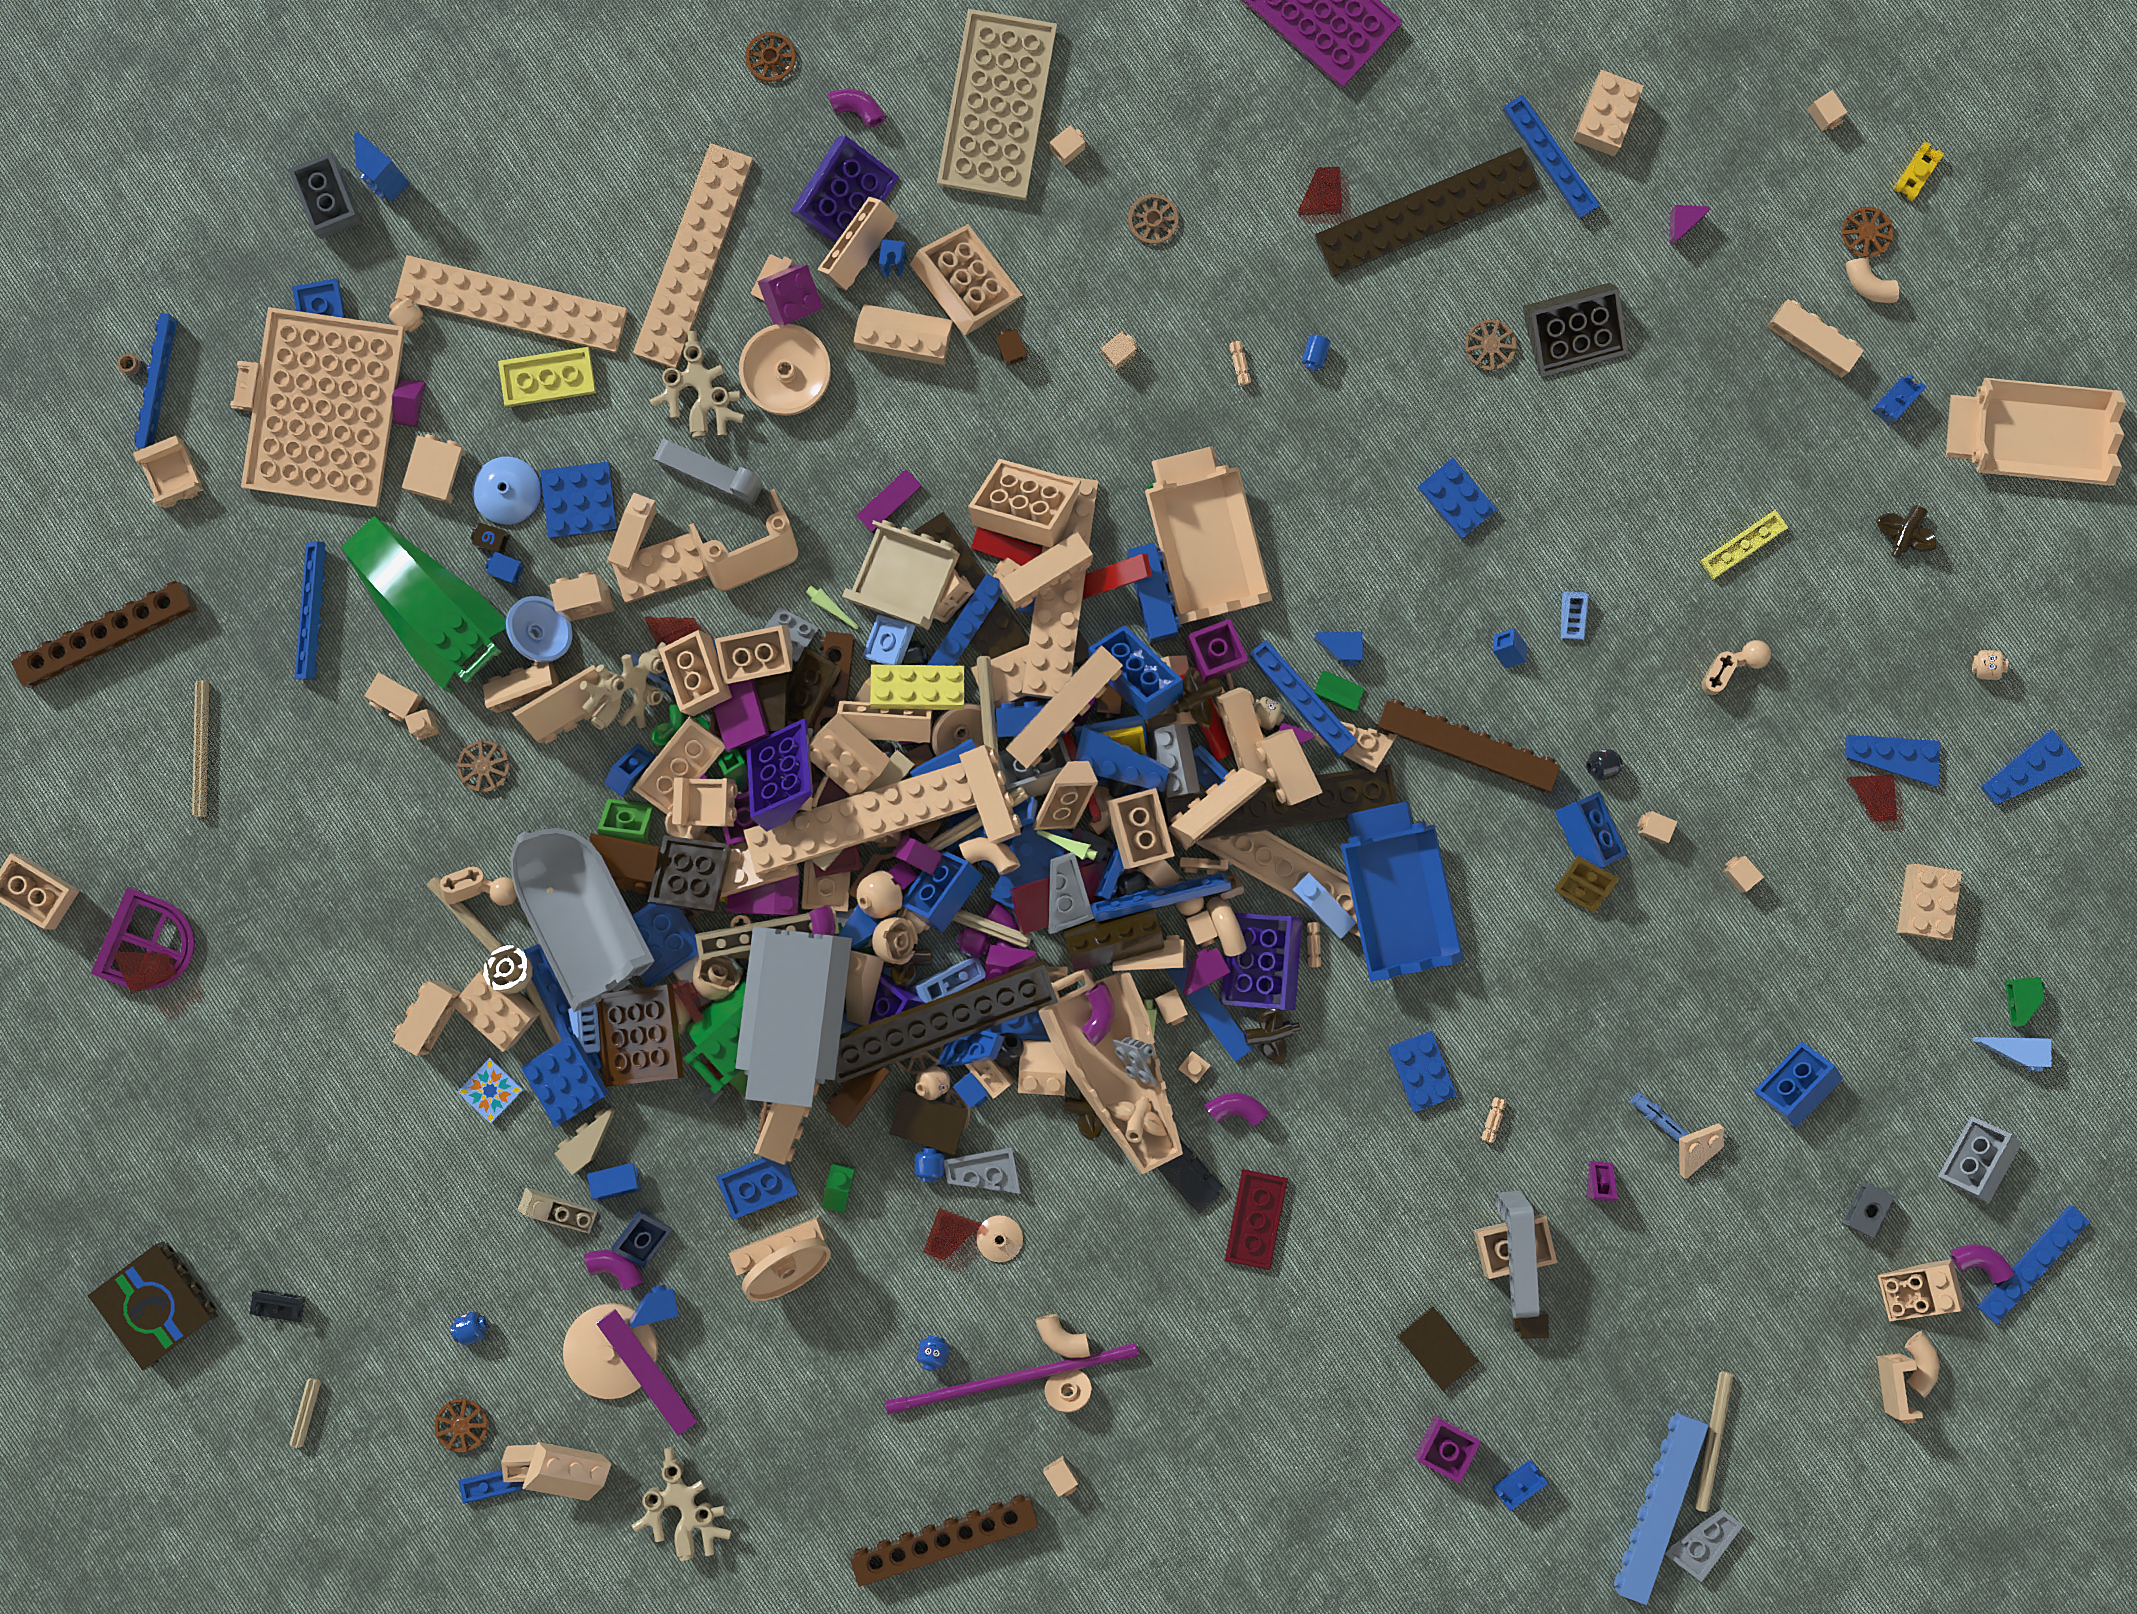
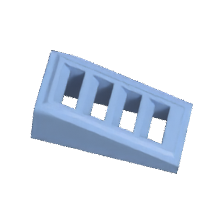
M1563 591L1561 638L1584 640L1589 594L1585 592ZM1570 599L1580 600V604L1570 603ZM1569 608L1580 609L1579 613H1569ZM1568 618H1579V623L1568 622ZM1577 627L1579 632L1567 631V628Z
M596 1003L576 1012H573L572 1008L568 1009L573 1034L575 1033L586 1053L599 1052L600 1039ZM582 1022H587V1025L583 1026ZM589 1031L590 1035L583 1036V1032ZM591 1040L592 1044L584 1045V1041Z

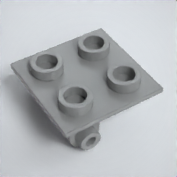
M779 606L765 628L788 625L793 647L792 662H798L804 647L809 645L819 628Z
M1126 1037L1121 1042L1113 1039L1112 1042L1116 1047L1115 1053L1123 1061L1126 1074L1131 1079L1157 1087L1158 1085L1146 1063V1060L1154 1054L1153 1046L1131 1037Z

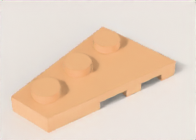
M1341 722L1357 739V743L1342 755L1375 773L1397 735L1391 733L1384 735L1377 733V730L1374 729L1364 730L1356 728L1354 724ZM1317 733L1315 736V740L1328 746L1327 743Z

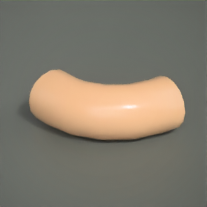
M1859 258L1846 262V271L1850 283L1861 296L1878 303H1896L1898 301L1899 286L1897 281L1877 278L1871 271L1868 258Z
M979 837L959 844L966 861L970 864L981 860L989 861L997 868L999 875L1008 874L1020 867L1018 858L1009 846L1002 842L993 844L989 842L988 838Z
M1221 896L1211 898L1207 902L1206 911L1208 910L1217 930L1225 955L1236 956L1243 953L1247 947L1232 908L1227 900H1222Z
M1058 1314L1046 1315L1035 1319L1043 1342L1053 1352L1068 1358L1090 1356L1086 1333L1070 1334L1066 1332L1060 1324Z
M1919 1331L1905 1344V1348L1916 1360L1917 1370H1914L1906 1383L1922 1398H1925L1938 1380L1940 1364L1935 1347L1922 1331Z

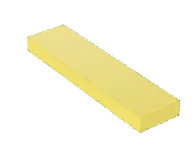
M1774 510L1702 559L1700 563L1710 578L1714 580L1787 530L1788 526L1779 513Z

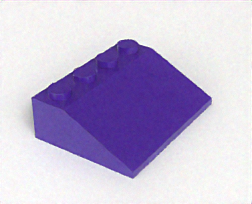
M839 136L835 139L790 213L811 229L836 243L868 197L884 202L899 176L849 137Z
M805 718L746 745L751 819L766 832L787 823L813 794L808 724Z
M1234 913L1247 948L1239 955H1225L1224 957L1230 973L1223 976L1221 1004L1295 1011L1303 918Z

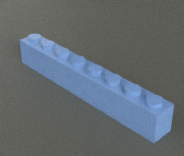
M1677 1411L1675 1416L1670 1418L1668 1437L1662 1441L1660 1460L1655 1462L1652 1483H1649L1645 1490L1647 1498L1644 1506L1641 1505L1638 1510L1637 1519L1639 1521L1637 1527L1631 1531L1629 1550L1624 1552L1621 1573H1617L1614 1580L1615 1590L1620 1596L1645 1605L1648 1603L1709 1426L1702 1420Z

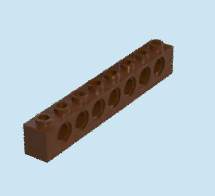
M177 581L169 582L164 585V589L158 592H148L143 595V599L137 602H127L118 611L106 612L101 615L99 620L81 624L80 629L66 631L59 635L60 638L54 641H45L39 644V648L33 651L21 652L17 655L18 658L12 660L11 663L21 685L32 689L198 610L187 585ZM169 598L170 605L164 609L163 603ZM148 608L149 615L143 619L142 613ZM127 618L128 625L122 629L121 623ZM106 628L107 635L101 638V631ZM85 638L86 645L80 648V641ZM64 648L65 655L60 658L59 651ZM41 658H43L44 665L41 668H39L38 662Z
M826 631L825 637H821L820 650L824 651L823 656L830 660L831 653L839 651L842 653V658L840 661L834 662L841 666L838 674L839 681L832 686L828 697L833 696L836 698V704L832 708H827L825 704L823 705L815 722L812 737L822 729L824 720L832 719L837 714L839 701H848L855 645L854 634ZM811 761L812 784L822 781L823 776L817 775V766Z
M1019 1494L1012 1497L1010 1502L1004 1504L1001 1501L995 1502L988 1506L989 1509L983 1511L979 1509L971 1510L966 1513L965 1517L957 1519V1516L950 1517L944 1520L942 1525L935 1527V1524H929L922 1527L921 1532L915 1534L912 1531L905 1532L899 1535L897 1540L890 1541V1539H885L876 1543V1547L868 1549L867 1546L854 1550L855 1554L851 1555L850 1562L858 1587L1037 1528L1039 1522L1030 1495L1024 1497V1494ZM1008 1511H1013L1018 1517L1014 1521H1008L1004 1515ZM985 1519H992L995 1522V1526L987 1529L983 1526L982 1522ZM963 1526H968L973 1530V1533L970 1536H964L961 1534L960 1529ZM940 1534H947L950 1537V1541L943 1544L939 1542L937 1537ZM919 1541H924L928 1545V1549L919 1551L915 1544ZM895 1549H902L906 1556L901 1559L896 1558L893 1555V1551ZM879 1556L883 1560V1564L875 1566L871 1563V1558Z

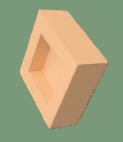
M1191 1051L1178 1069L1197 1083L1210 1067V1064Z

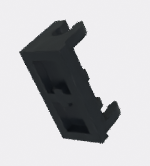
M258 1289L252 1292L250 1314L300 1323L306 1296Z

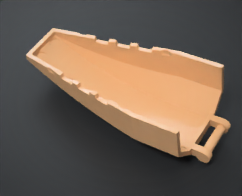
M1085 969L1054 983L1051 982L1058 1003L1046 1006L1038 1012L1054 1050L1088 1103L1140 1174H1145L1182 1155L1183 1152L1176 1124L1172 1118L1171 1104L1168 1103L1165 1091L1167 1088L1165 1081L1162 1079L1159 1067L1161 1065L1154 1047L1155 1041L1149 1017L1131 974L1116 973L1093 981L1089 969ZM1080 980L1084 981V986L1059 997L1057 991ZM1104 981L1114 1000L1115 1018L1108 1034L1100 1043L1093 1047L1080 1030L1090 1020L1092 1015V1006L1085 994L1092 987ZM1126 1037H1131L1153 1046L1154 1054L1146 1060V1063L1158 1085L1157 1087L1131 1079L1126 1074L1123 1061L1115 1053L1116 1047L1112 1042L1113 1039L1121 1042ZM1145 1096L1150 1100V1112L1155 1113L1159 1117L1167 1134L1165 1136H1156L1143 1129L1141 1141L1133 1143L1126 1138L1128 1122L1113 1116L1106 1109V1105L1127 1101L1135 1106V1103Z

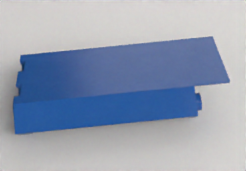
M1409 801L1347 814L1351 838H1348L1349 843L1341 845L1370 982L1390 979L1401 974L1422 972L1432 967L1452 965L1463 961L1462 948L1435 824L1426 826L1425 822L1414 824Z

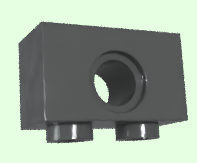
M1861 1182L1842 1224L1874 1238L1883 1228L1882 1221L1885 1215L1892 1210L1894 1196L1869 1183ZM1872 1205L1874 1213L1868 1217L1866 1209Z

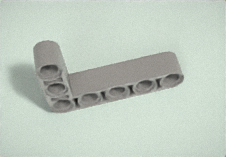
M662 439L653 458L655 462L752 506L755 505L764 486L759 476L748 469L739 467L738 471H735L666 439Z
M1520 1190L1497 1192V1211L1507 1224L1513 1317L1515 1319L1538 1317L1539 1294L1533 1208Z

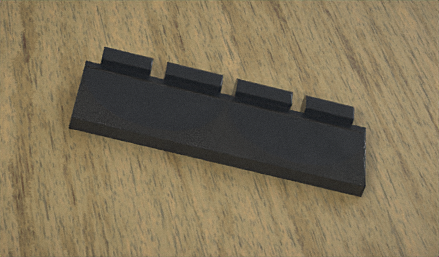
M1180 1139L1183 1154L1156 1168L1200 1214L1220 1196L1218 1191L1223 1187V1184L1213 1174L1206 1179L1203 1177L1209 1169L1197 1156L1190 1162L1187 1160L1193 1152Z

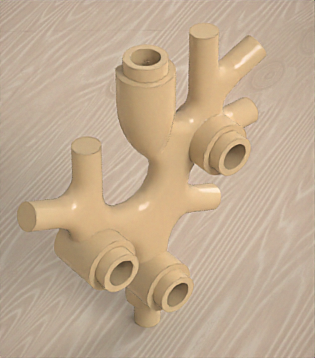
M688 331V342L685 343L686 347L683 352L688 362L686 370L679 372L675 368L666 369L662 375L666 389L662 394L650 399V403L653 408L663 403H668L670 406V418L678 419L680 418L679 393L685 387H694L697 389L699 396L692 406L689 416L692 438H706L708 433L707 412L711 409L716 412L717 435L720 437L727 436L726 422L728 420L741 424L744 422L745 415L734 412L727 407L730 401L741 400L740 391L727 392L722 387H712V381L717 376L723 374L724 371L721 365L710 370L703 367L704 353L701 350L700 342L697 341V331ZM698 354L697 358L692 359V355ZM672 378H677L674 383L670 382ZM719 397H724L723 401L718 402L717 399Z
M661 642L656 649L642 653L639 658V665L636 667L633 666L631 655H623V673L621 676L608 671L601 664L596 668L597 673L600 675L598 685L587 681L581 682L580 689L590 693V698L581 707L585 713L589 714L603 696L607 695V700L592 715L591 723L600 730L607 728L614 720L621 706L622 695L629 688L634 692V699L630 707L618 719V722L622 726H626L632 717L635 716L637 727H646L645 705L659 704L663 697L660 689L646 684V678L650 672L659 674L665 670L659 649L667 646L666 644Z
M673 1447L665 1448L666 1460L663 1461L662 1476L667 1481V1487L664 1491L656 1487L647 1491L643 1497V1505L647 1509L646 1515L632 1524V1528L637 1533L646 1526H651L654 1531L655 1542L663 1541L665 1539L661 1521L662 1512L669 1506H676L682 1513V1518L676 1527L674 1536L676 1554L680 1561L694 1558L695 1547L692 1531L695 1528H699L702 1532L705 1556L715 1554L713 1539L718 1537L729 1540L731 1536V1530L716 1527L712 1523L715 1517L725 1516L724 1506L713 1508L711 1504L706 1502L696 1506L694 1498L706 1488L705 1483L700 1480L690 1487L686 1486L681 1479L684 1470L682 1463L678 1461V1458H675ZM670 1467H675L677 1473L671 1472ZM651 1495H656L658 1500L654 1501ZM701 1510H706L708 1515L704 1516Z

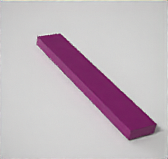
M613 1309L598 1320L596 1324L677 1436L694 1425L697 1420L618 1311Z

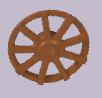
M765 32L756 36L749 43L745 53V60L749 71L760 81L779 82L793 71L796 62V52L791 41L784 35L776 32ZM770 36V46L765 47L760 38ZM774 36L784 40L777 48L774 47ZM755 42L761 47V53L751 51V47ZM788 44L791 53L780 54L779 52ZM749 55L760 57L761 60L750 64ZM792 58L789 66L782 63L780 59ZM764 64L765 66L760 75L754 68ZM776 65L781 66L786 71L778 75ZM769 67H772L774 77H765Z
M1860 207L1846 217L1842 226L1843 241L1847 248L1858 256H1877L1883 253L1893 240L1892 221L1879 208ZM1866 212L1875 213L1871 222H1868ZM1861 213L1863 224L1853 218V216ZM1879 215L1885 223L1875 226V221ZM1849 221L1858 227V230H1846L1847 223ZM1887 226L1888 235L1878 232L1879 229ZM1857 234L1858 238L1850 245L1846 235ZM1876 237L1887 240L1883 247L1880 246ZM1860 241L1864 242L1863 253L1854 249ZM1870 241H1872L1877 249L1874 253H1868Z
M455 1399L448 1402L440 1409L435 1418V1435L447 1450L454 1452L470 1451L483 1441L487 1433L488 1421L484 1410L477 1403L469 1399ZM462 1403L460 1415L456 1414L452 1406L453 1404ZM467 1403L477 1408L469 1416L465 1415ZM447 1408L453 1416V1420L442 1417ZM480 1412L483 1423H472L471 1419ZM440 1421L450 1424L451 1427L440 1431ZM483 1427L480 1438L470 1430L471 1428ZM453 1432L454 1434L450 1442L447 1443L442 1435ZM466 1434L476 1441L468 1447L465 1439ZM457 1436L461 1438L462 1448L452 1446Z

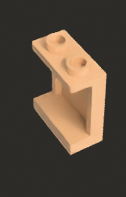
M426 434L425 437L417 435L402 488L409 493L452 504L454 497L451 494L452 486L461 456H465L466 451L461 448L460 443L451 440L444 443L440 442L439 438L433 435Z
M176 435L133 453L136 461L144 469L155 497L152 499L154 504L163 508H169L174 506L176 501L183 498L191 499L197 496L198 492L204 490L184 440Z
M674 778L672 824L680 826L734 827V821L737 816L734 801L738 792L735 780L728 778Z
M1900 1353L1877 1356L1885 1413L1893 1416L1894 1419L1900 1420L1902 1423H1914L1917 1418H1923L1922 1412L1907 1404L1903 1376L1904 1371L1917 1370L1916 1360Z

